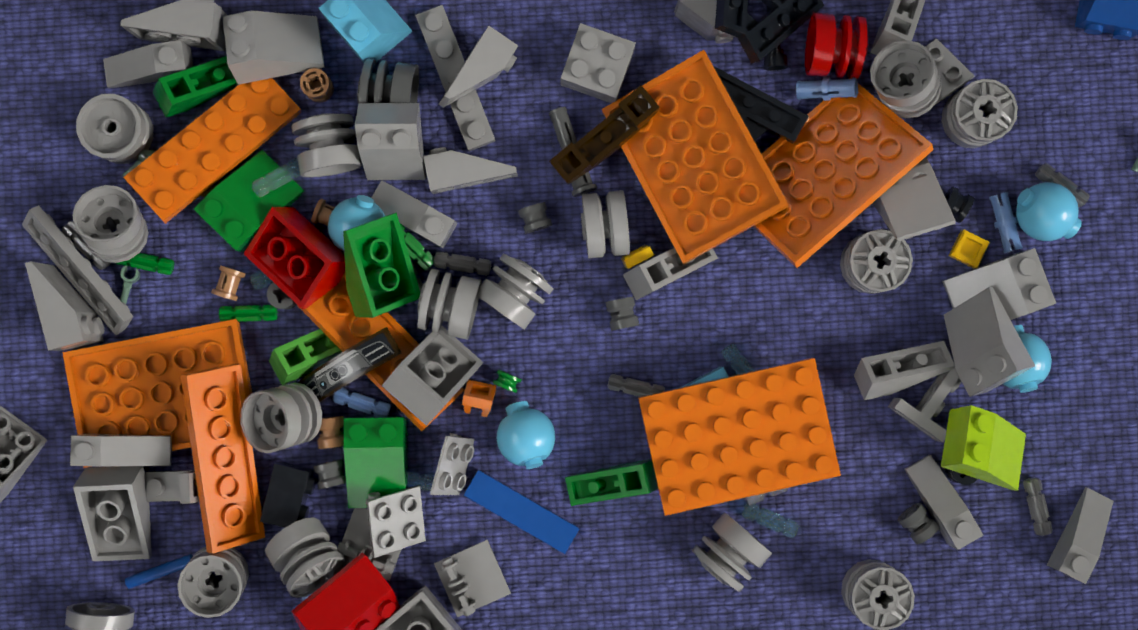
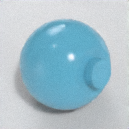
M1053 182L1036 184L1023 190L1017 199L1016 217L1019 226L1028 236L1036 240L1054 241L1062 237L1070 239L1081 227L1082 222L1078 218L1077 200L1069 189Z
M358 195L357 197L346 199L340 202L330 214L328 220L330 239L344 253L343 231L384 217L385 214L374 203V200L368 196Z
M1015 325L1014 327L1035 367L1003 383V385L1011 389H1019L1020 393H1026L1038 389L1037 384L1046 379L1051 369L1052 358L1048 346L1041 338L1031 333H1025L1023 325Z
M527 401L516 402L505 408L507 417L500 422L497 429L496 439L501 454L512 464L525 466L526 469H533L543 465L542 460L550 455L555 444V430L552 422L541 411L530 409Z

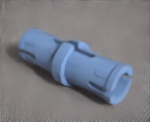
M824 77L823 80L797 81L796 97L798 100L823 98V101H830L831 98H855L858 95L857 78L831 80L830 77Z
M1008 192L1000 194L1003 206H1000L998 195L989 197L997 221L994 223V226L999 229L1004 253L1012 251L1010 239H1012L1015 250L1023 249L1016 223H1018L1017 217L1013 216Z

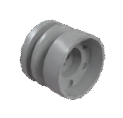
M908 40L893 42L884 47L874 58L870 69L871 82L880 101L901 118L919 117L930 111L938 102L942 91L941 78L935 61L926 47L918 42Z
M981 79L971 82L947 100L942 110L941 122L944 132L952 142L964 148L975 149L1000 139L1008 133L1017 120L1018 106L1014 94L1006 85L997 80Z
M319 114L292 124V133L299 136L294 140L295 146L309 148V150L297 156L300 176L309 178L331 176L350 172L362 166L358 146L344 143L356 137V131L349 129L354 125L352 115Z
M103 185L92 188L84 193L75 204L72 215L74 226L95 257L105 262L119 263L130 260L139 254L146 245L149 234L147 223L136 201L128 191L118 186Z
M878 229L861 234L847 243L841 254L840 268L843 278L850 287L858 292L874 294L893 290L903 284L911 272L913 258L911 249L905 240L897 241L891 231ZM881 255L880 260L884 262V265L877 267L878 262L874 260V257Z
M503 253L499 260L507 265L509 269L505 272L499 267L494 266L492 269L501 278L500 282L497 284L489 279H485L478 288L476 296L525 330L536 315L527 303L532 300L543 305L545 300L535 293L539 288L548 295L554 289L547 283L542 274L527 263Z
M431 269L419 297L417 308L418 328L427 330L429 322L433 318L432 332L438 333L443 321L448 322L449 336L468 340L479 297L476 294L482 281L462 276L455 288L451 287V273L446 272L442 284H439L440 271Z
M295 382L251 393L244 401L241 409V426L244 436L251 446L264 453H272L309 442L319 433L322 425V410L318 398L306 385Z
M724 512L712 526L720 537L718 541L715 542L709 537L703 536L702 541L711 549L706 552L696 545L692 552L698 557L701 565L718 581L740 592L744 585L735 577L737 573L750 581L752 576L744 565L749 562L761 568L772 555V552Z
M315 517L305 518L285 527L270 540L265 549V554L275 571L281 573L282 583L286 585L290 596L295 598L305 597L314 593L345 566L344 557L338 552L337 546L329 542L328 532L321 521Z
M206 546L198 550L180 573L177 584L179 598L185 608L195 615L206 618L218 617L232 610L246 588L249 577L248 564L243 555L235 548L214 554L208 553ZM213 571L216 575H222L220 581L216 577L211 578Z
M867 559L856 563L847 571L842 581L841 594L845 605L863 624L873 629L890 630L899 627L909 618L914 608L915 595L911 583L901 572L881 560ZM880 591H882L886 596L881 597V602L879 603L875 597H879Z

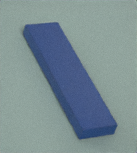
M478 469L464 493L465 497L564 554L580 527Z

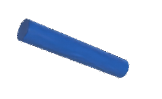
M189 554L126 577L125 584L130 589L185 568L193 555Z

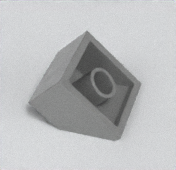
M717 0L677 1L674 10L675 16L707 41L715 40L716 43H727L733 41V37H735L715 29Z

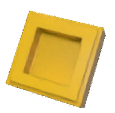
M963 229L960 231L948 256L976 269L990 242Z
M643 245L630 252L629 255L622 256L621 260L625 268L630 269L653 257L654 253L650 246Z

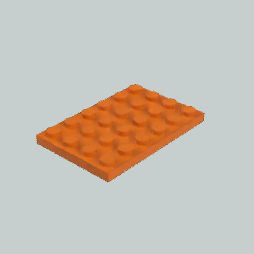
M705 50L700 51L642 85L659 105L660 110L621 148L682 263L685 264L790 206ZM632 92L601 109L605 117L607 118L618 109V104Z
M858 84L857 97L831 98L830 101H822L807 114L809 117L794 144L780 137L762 153L764 160L790 206L753 227L796 268L803 264L934 150L933 144L860 84Z
M237 319L62 352L77 434L172 436V451L191 448L181 375L231 364H241L245 398L247 399L252 393L240 323Z
M815 358L638 397L665 516L841 476Z

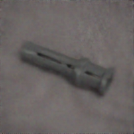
M560 107L550 111L548 114L553 123L561 150L571 142L575 144L577 139L567 113V108ZM589 172L571 182L573 197L582 196V194H588L597 189V185L592 182Z

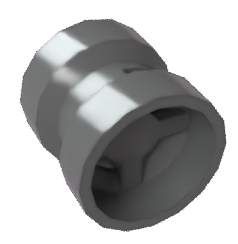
M634 296L605 302L607 311L611 313L612 319L609 322L611 331L639 326L638 317L634 315L633 311L635 306Z
M921 503L912 505L897 519L903 528H907L911 532L910 537L916 544H921L930 539L940 527L934 519L926 515L927 510Z

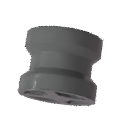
M545 202L534 204L518 211L519 216L525 222L523 227L525 234L552 226L551 219L546 215L547 206Z
M274 282L269 286L267 298L272 306L288 310L297 305Z
M342 459L313 466L314 472L319 476L318 489L346 483V476L342 474L341 470L343 466Z

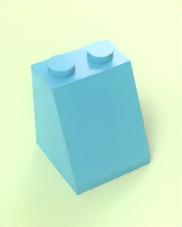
M327 0L319 7V10L330 25L363 63L367 58L375 59L377 62L412 32L386 0Z

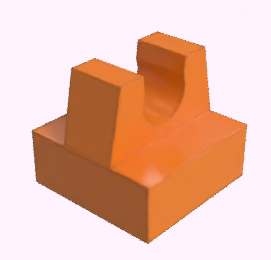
M468 380L462 400L464 413L470 414L472 407L482 409L481 416L487 417L492 408L497 385Z

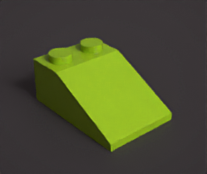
M972 405L950 409L941 467L1017 491L1019 488L1026 433L998 414Z

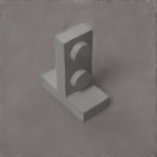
M954 367V369L937 376L916 408L903 399L895 397L888 405V408L933 440L944 442L946 430L932 421L931 418L932 416L936 417L945 406L943 400L949 392L953 393L962 381Z
M195 470L145 472L147 502L180 501V504L199 502Z

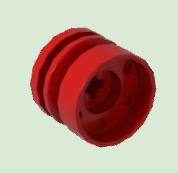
M814 12L809 21L806 37V74L826 77L830 72L832 64H834L838 78H843L847 71L850 79H858L868 50L866 18L864 16H856L852 22L850 15H844L839 27L836 28V20L833 14Z

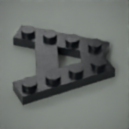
M717 0L715 29L737 37L752 64L762 60L810 19L814 12L817 13L825 5L822 0H761L771 10L756 21L747 13L748 0Z
M714 66L754 141L768 130L794 144L809 117L808 115Z

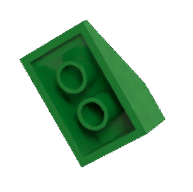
M262 150L218 184L194 210L236 251L244 253L272 207H290L305 190Z
M392 213L343 231L346 289L355 317L374 318L419 299L421 292L397 213Z
M404 417L344 418L343 449L348 508H367L366 499H368V494L372 492H379L380 497L408 489V419Z

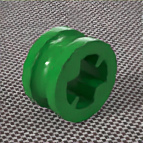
M498 369L497 373L499 376L498 379L493 380V384L517 393L516 385L521 383L522 379Z

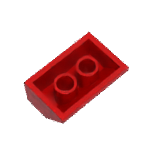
M272 207L244 252V255L301 309L308 308L338 285L345 274L344 253L294 207Z
M362 552L291 612L300 630H374L387 618L391 617L400 608V605L392 587Z

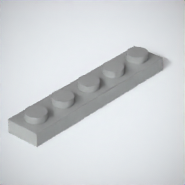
M440 5L415 16L446 92L465 61L444 7ZM476 90L450 104L469 152L496 141Z
M39 205L29 209L22 226L115 335L123 332L134 317L130 313L128 306L117 298L112 292L110 285L100 278L89 260L83 258L74 247L71 239L60 231L49 214L45 213Z

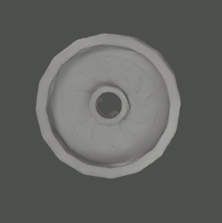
M101 94L91 98L81 108L76 119V133L81 145L91 154L115 164H129L138 160V155L142 150H149L153 141V124L149 114L136 103L117 94Z
M610 191L607 193L606 211H602L601 199L597 193L582 194L583 213H581L583 241L586 240L588 259L602 258L606 252L605 239L608 238L611 253L614 256L629 255V228L624 191Z
M89 602L72 604L67 606L65 625L72 630H128L133 627L135 609L115 603Z

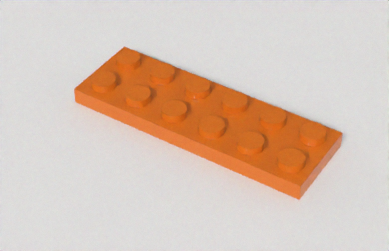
M273 78L240 84L123 178L166 224L301 113V109Z
M346 272L338 285L308 308L301 309L342 352L383 328H388L402 353L365 375L421 431L425 430L464 392V389L461 387L426 426L382 387V384L419 343L388 312L374 318L355 317L346 289Z
M231 364L181 375L207 552L214 554L265 538L264 524L260 522L262 510L253 447L244 436L241 426V409L246 400L241 364Z

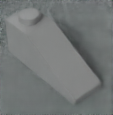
M891 0L870 53L877 55L884 47L893 42L912 41L925 0Z
M488 26L438 105L444 108L494 80L503 70L509 72L517 59L513 54L518 45Z
M182 40L150 44L103 59L106 84L109 89L157 82L158 78L194 67L191 47Z
M445 147L432 149L429 151L430 155L423 156L429 188L432 194L518 176L515 166L453 150L447 151Z
M381 180L371 197L374 203L382 209L385 216L397 213L400 224L442 249L457 226L455 220Z
M675 248L638 265L624 273L623 276L635 300H638L718 259L714 249H711L684 264Z
M940 341L861 358L854 377L863 399L869 400L892 395L952 370L955 365L945 342Z
M91 433L71 435L70 466H171L172 436Z
M931 455L904 469L931 517L940 526L939 530L949 546L959 550L984 536L968 507Z
M1085 487L1047 566L1086 584L1099 559L1114 501Z

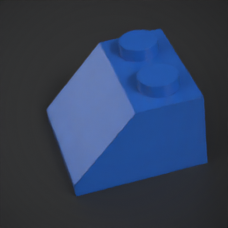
M1080 0L1075 27L1084 29V32L1087 34L1099 35L1108 33L1113 34V38L1118 40H1130L1138 35V0Z

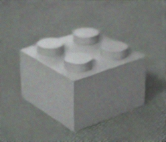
M580 23L560 78L561 86L609 103L617 101L636 42Z

